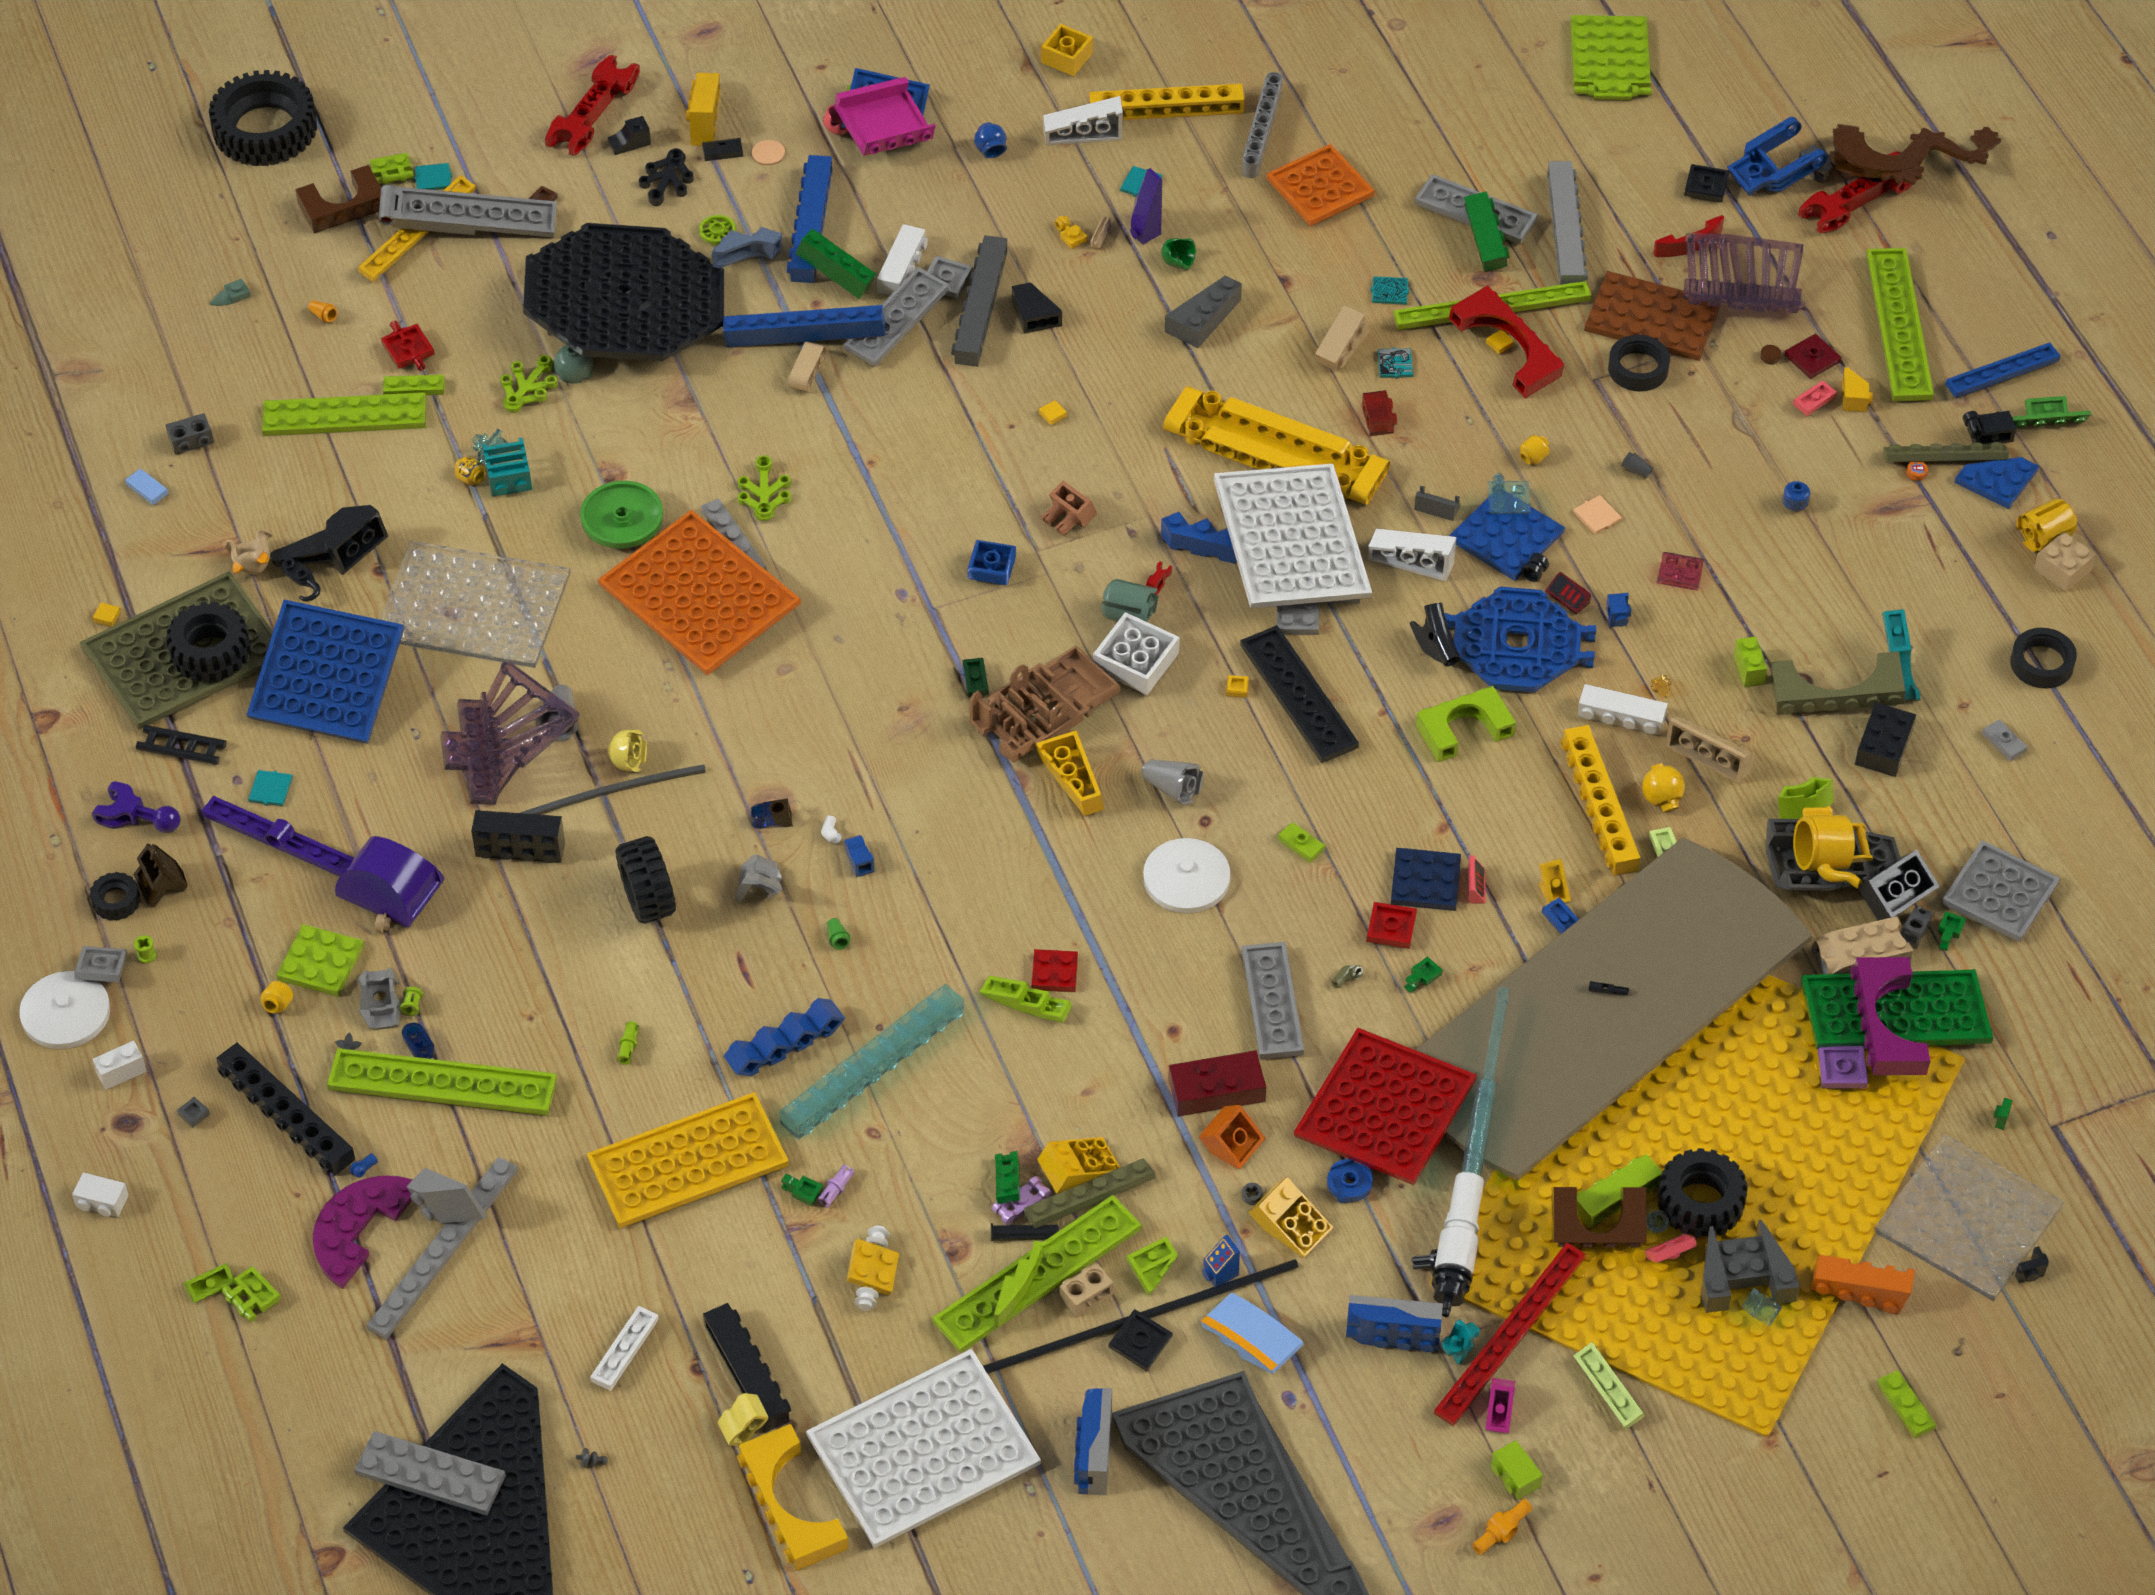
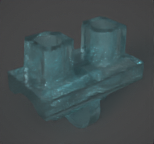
M497 428L489 440H487L489 436L486 433L483 435L476 434L472 438L473 449L475 451L481 449L477 454L478 458L476 460L486 464L482 444H486L489 447L508 443L501 437V430Z

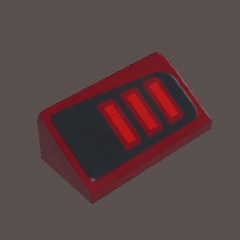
M1562 572L1555 576L1545 590V593L1576 615L1590 604L1591 593Z

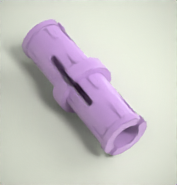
M842 1165L835 1177L827 1182L828 1186L817 1199L821 1205L826 1202L824 1207L829 1208L837 1195L842 1194L845 1190L844 1186L854 1175L851 1167L846 1171L848 1166Z

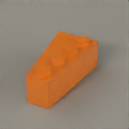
M1819 1255L1813 1266L1809 1289L1815 1290L1820 1294L1839 1297L1844 1301L1850 1300L1861 1303L1865 1307L1878 1308L1886 1313L1899 1314L1911 1295L1915 1269L1907 1268L1906 1272L1896 1271L1895 1266L1886 1265L1885 1269L1873 1267L1871 1262L1863 1261L1851 1264L1850 1259Z

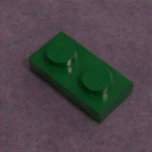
M984 659L962 660L968 698L972 697L976 691H979L982 696L989 695Z

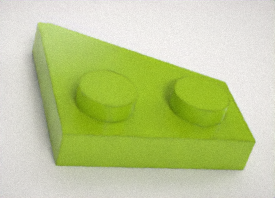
M1166 1236L1127 1255L1126 1260L1149 1296L1176 1261L1178 1254Z

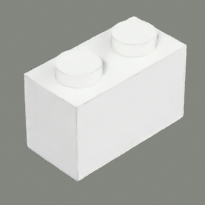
M134 1041L92 1059L96 1074L105 1090L147 1072L143 1056Z
M83 1172L72 1196L75 1206L80 1210H90L106 1217L113 1216L118 1218L129 1194L126 1184L123 1182Z

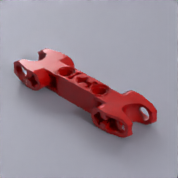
M609 55L601 61L592 73L591 81L594 84L576 105L567 118L557 115L551 122L545 137V145L554 147L559 142L567 141L569 142L568 154L572 156L585 149L594 136L592 125L611 103L616 94L619 92L628 95L634 88L640 73V65L632 63L627 68L618 69L616 68L618 63L616 60L617 56Z
M1896 151L1886 155H1898L1902 152ZM1860 177L1831 195H1828L1823 190L1813 194L1800 206L1798 215L1804 219L1813 216L1819 217L1820 220L1817 222L1816 230L1819 233H1827L1844 226L1850 219V212L1874 200L1888 190L1892 189L1897 194H1901L1912 185L1907 182L1897 184L1894 179L1881 180V178Z

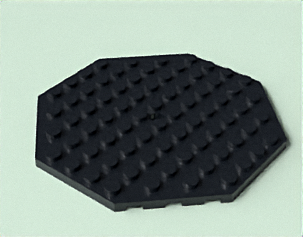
M585 223L581 226L580 230L576 232L571 231L562 236L560 241L556 243L551 242L540 248V252L536 254L531 253L526 256L523 314L581 356L664 361L723 327L724 269L713 267L708 257L700 252H694L690 249L688 243L681 238H674L671 235V231L666 228Z

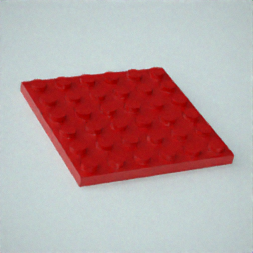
M1357 1027L1294 1130V1136L1414 1185L1475 1084L1477 1075Z

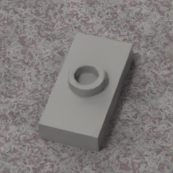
M2000 719L1983 729L1982 735L2009 761L2026 753L2027 746Z

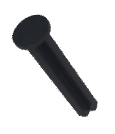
M991 1223L990 1227L991 1242H993V1239L1050 1238L1059 1231L1057 1224L1042 1225L1034 1228L1033 1225H993Z

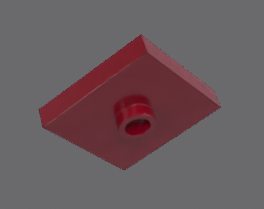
M1816 333L1785 350L1784 354L1809 379L1839 364L1842 359Z

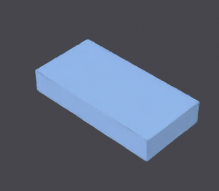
M141 468L125 479L127 486L152 505L169 494L167 488Z

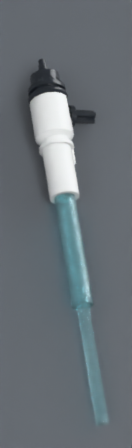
M1506 987L1498 988L1483 1077L1477 1081L1461 1173L1457 1174L1455 1178L1450 1210L1444 1222L1445 1229L1440 1233L1438 1249L1432 1250L1430 1255L1414 1256L1411 1259L1414 1270L1432 1268V1286L1435 1289L1433 1298L1436 1302L1443 1304L1442 1316L1445 1318L1449 1317L1452 1307L1463 1304L1464 1295L1469 1292L1473 1279L1472 1275L1479 1238L1476 1235L1479 1230L1477 1219L1484 1186L1481 1173L1497 1084L1493 1080L1510 992Z

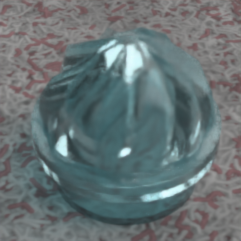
M1653 1210L1646 1218L1647 1227L1655 1233L1665 1231L1669 1225L1668 1215L1662 1210Z

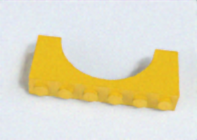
M789 1424L740 1444L737 1460L742 1469L746 1468L748 1472L746 1478L750 1487H755L757 1491L755 1496L760 1507L764 1505L767 1511L765 1512V1517L770 1526L774 1525L776 1529L774 1535L778 1544H783L785 1548L783 1552L788 1564L792 1563L797 1571L849 1549L848 1537L839 1519L827 1522H808L798 1519L787 1513L779 1505L773 1494L774 1482L780 1470L790 1460L801 1455L800 1441L792 1425Z

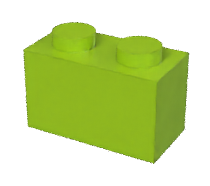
M1757 636L1736 639L1734 658L1744 687L1764 685L1767 666Z
M1517 1440L1492 1453V1471L1496 1476L1501 1477L1506 1490L1510 1494L1513 1493L1517 1500L1542 1486L1543 1474Z

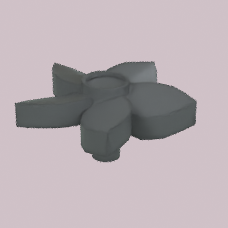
M350 1032L345 1036V1040L335 1041L338 1047L348 1050H355L362 1044L359 1041H353V1036Z

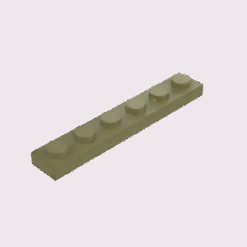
M1999 442L1991 443V445L1952 443L1951 445L1944 446L1937 443L1930 446H1922L1920 444L1901 446L1892 444L1890 447L1883 448L1886 462L2009 459V451L2006 445Z
M1142 1158L1024 1208V1215L1034 1228L1040 1227L1107 1199L1111 1195L1119 1194L1155 1179V1171Z

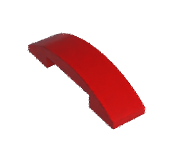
M1720 215L1707 220L1704 229L1675 239L1671 234L1655 240L1653 255L1655 257H1675L1702 249L1721 234L1724 216Z

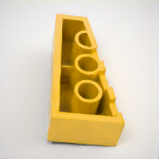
M697 73L696 79L692 80V90H690V100H688V110H686V121H690L691 146H702V142L715 141V125L720 98V73Z
M1076 730L1036 743L1039 759L1084 816L1105 810L1101 792Z

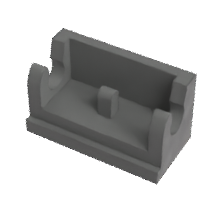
M1420 485V492L1417 491L1415 496L1414 510L1454 521L1460 507V496H1455V501L1425 493V486Z

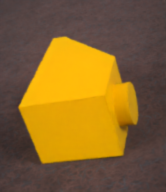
M1844 367L1842 378L1843 411L1867 412L1868 404H1872L1873 392H1869V383L1850 368Z

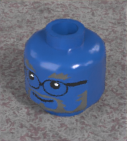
M1800 481L1788 483L1783 492V505L1791 511H1801L1808 506L1810 488Z

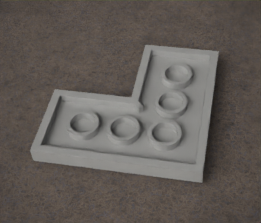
M1360 599L1277 606V626L1283 634L1319 635V603H1360Z

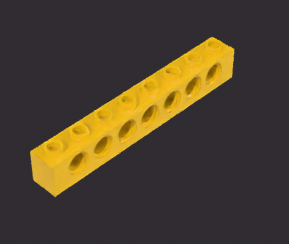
M1242 83L1089 92V104L1120 96L1123 120L1244 114Z
M1589 725L1564 729L1563 738L1560 740L1561 748L1563 751H1566L1569 768L1572 767L1574 771L1573 778L1575 784H1579L1581 800L1586 802V813L1588 817L1592 818L1593 831L1599 836V847L1606 854L1605 861L1607 867L1611 868L1614 876L1639 871L1640 855Z

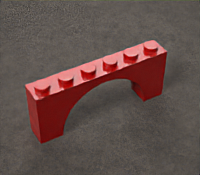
M1488 285L1451 306L1449 320L1461 332L1473 327H1492L1510 334L1520 343L1526 355V363L1515 373L1512 386L1524 398L1529 397L1562 377L1565 364L1561 358L1557 357L1550 350L1549 346L1544 344L1537 334L1524 323L1523 319L1518 317L1511 307L1504 303L1497 292L1493 291Z

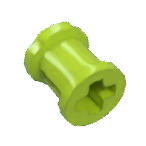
M141 935L134 941L137 959L143 964L151 963L156 958L153 939L147 935Z
M406 987L403 992L405 997L400 1005V1011L407 1016L418 1015L420 1011L418 1006L423 998V991L417 987Z

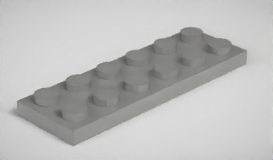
M1432 174L1416 196L1415 204L1470 225L1465 210L1464 197L1481 192ZM1488 195L1489 198H1493L1495 206L1493 213L1498 215L1500 225L1497 227L1499 231H1503L1504 239L1521 244L1537 221L1538 214Z
M917 267L882 304L885 316V336L849 338L844 343V349L876 367L950 289L949 284Z
M1277 942L1242 946L1241 952L1259 1059L1304 1055L1286 943Z
M373 1431L354 1470L355 1475L483 1515H488L506 1476L503 1470Z

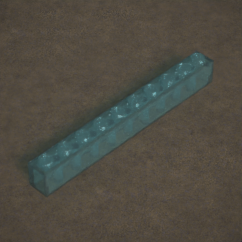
M945 983L779 1111L780 1124L798 1140L804 1135L810 1134L814 1127L821 1122L827 1121L831 1114L845 1107L849 1100L859 1096L871 1083H876L888 1070H893L897 1063L911 1056L915 1049L925 1045L937 1032H942L953 1020L959 1019L964 1012V999Z

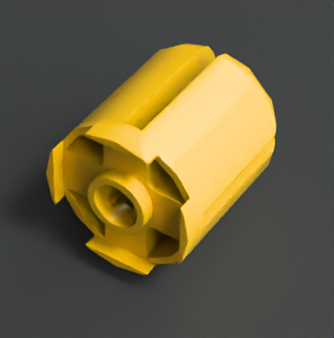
M2052 499L2023 513L2017 518L2016 526L2017 531L2021 529L2022 535L2026 540L2023 544L2029 550L2035 552L2044 549L2063 532L2072 536L2077 529V517L2073 508L2066 501Z

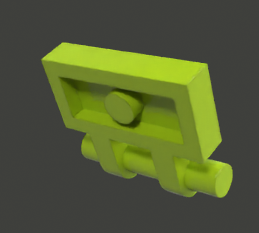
M408 152L370 159L371 170L379 184L389 185V182L399 180L405 182L407 181L406 179L414 178Z
M253 1266L234 1278L237 1287L231 1289L227 1285L222 1289V1293L226 1296V1301L230 1305H234L242 1318H247L249 1322H253L257 1317L253 1312L255 1308L258 1307L263 1313L281 1300L280 1294ZM244 1294L249 1298L245 1303L240 1298Z

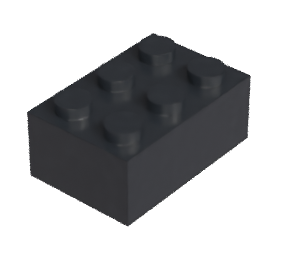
M1875 702L1858 747L1855 765L1896 777L1912 735L1917 714Z
M1917 849L1903 855L1858 885L1860 893L1878 921L1895 917L1940 887Z

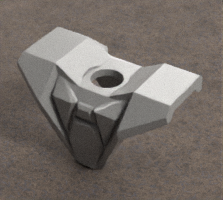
M757 854L752 855L742 865L735 899L741 902L751 886L765 889L768 899L777 895L783 889L780 884L782 877L778 863Z
M392 967L382 971L370 972L365 970L357 979L361 989L360 1014L369 1029L372 1030L398 1027L401 1003L395 994V985L400 984L394 970ZM378 992H384L387 996L384 1000L377 1001L374 999V995Z

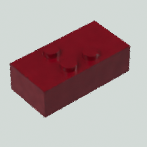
M1257 1050L1169 1065L1168 1081L1178 1117L1220 1110L1224 1106H1243L1266 1102V1083Z

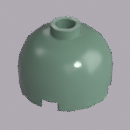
M565 345L555 355L554 371L563 382L580 383L582 382L581 379L586 377L588 379L593 374L594 360L593 357L581 356Z

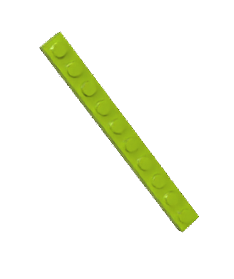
M1586 281L1498 294L1504 303L1511 307L1513 312L1591 300V293ZM1462 300L1394 310L1393 317L1397 329L1402 330L1451 322L1449 320L1451 306Z

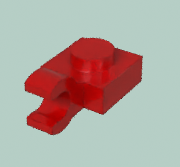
M1161 561L1157 563L1154 575H1150L1146 582V586L1158 589L1155 595L1159 594L1165 585L1166 578L1172 574V566L1169 565L1167 569H1162L1163 562Z

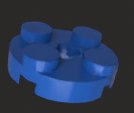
M1343 1159L1332 1165L1327 1176V1187L1340 1203L1356 1202L1371 1193L1372 1172L1369 1167L1354 1162L1353 1159ZM1349 1177L1351 1180L1355 1179V1181L1349 1184L1346 1183V1178Z

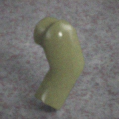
M1359 965L1342 967L1331 981L1332 985L1340 988L1347 980L1359 979L1363 975V968Z

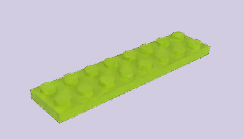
M426 393L264 400L263 436L426 428Z

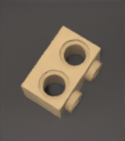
M1098 1263L1092 1267H1086L1079 1275L1065 1280L1060 1286V1299L1075 1317H1078L1114 1294V1282Z

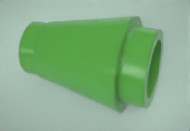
M832 918L828 920L827 928L830 945L837 950L845 949L850 943L849 933L839 919Z

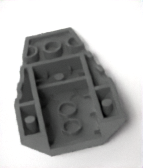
M1768 819L1765 852L1775 886L1786 890L1829 891L1852 886L1848 882H1828L1819 875L1818 871L1800 869L1796 862L1793 848L1794 830L1799 819ZM1853 830L1855 838L1854 856L1862 855L1856 830ZM1866 831V838L1873 860L1851 863L1850 867L1844 872H1850L1864 882L1899 859L1900 854L1894 837Z

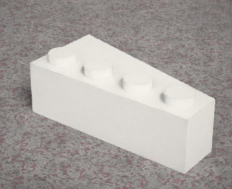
M1120 96L1043 115L1045 145L1122 140L1123 112Z
M1376 529L1368 546V560L1446 582L1454 565L1456 537Z

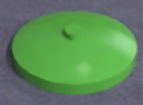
M633 481L606 483L593 490L585 498L580 511L581 524L587 536L602 546L616 549L635 547L645 543L659 531L663 522L662 502L651 488Z

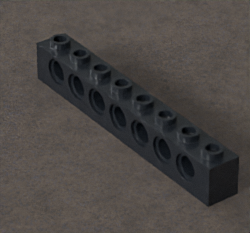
M238 1042L216 1058L219 1074L224 1079L228 1078L238 1092L242 1091L246 1094V1098L252 1105H258L266 1118L271 1117L278 1129L282 1132L285 1130L289 1134L290 1139L296 1145L300 1144L310 1158L314 1157L324 1171H329L336 1176L355 1161L353 1147Z

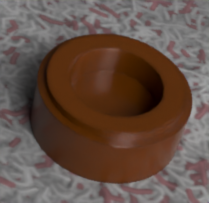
M1766 345L1761 349L1760 358L1763 362L1767 364L1779 362L1781 350L1777 346Z

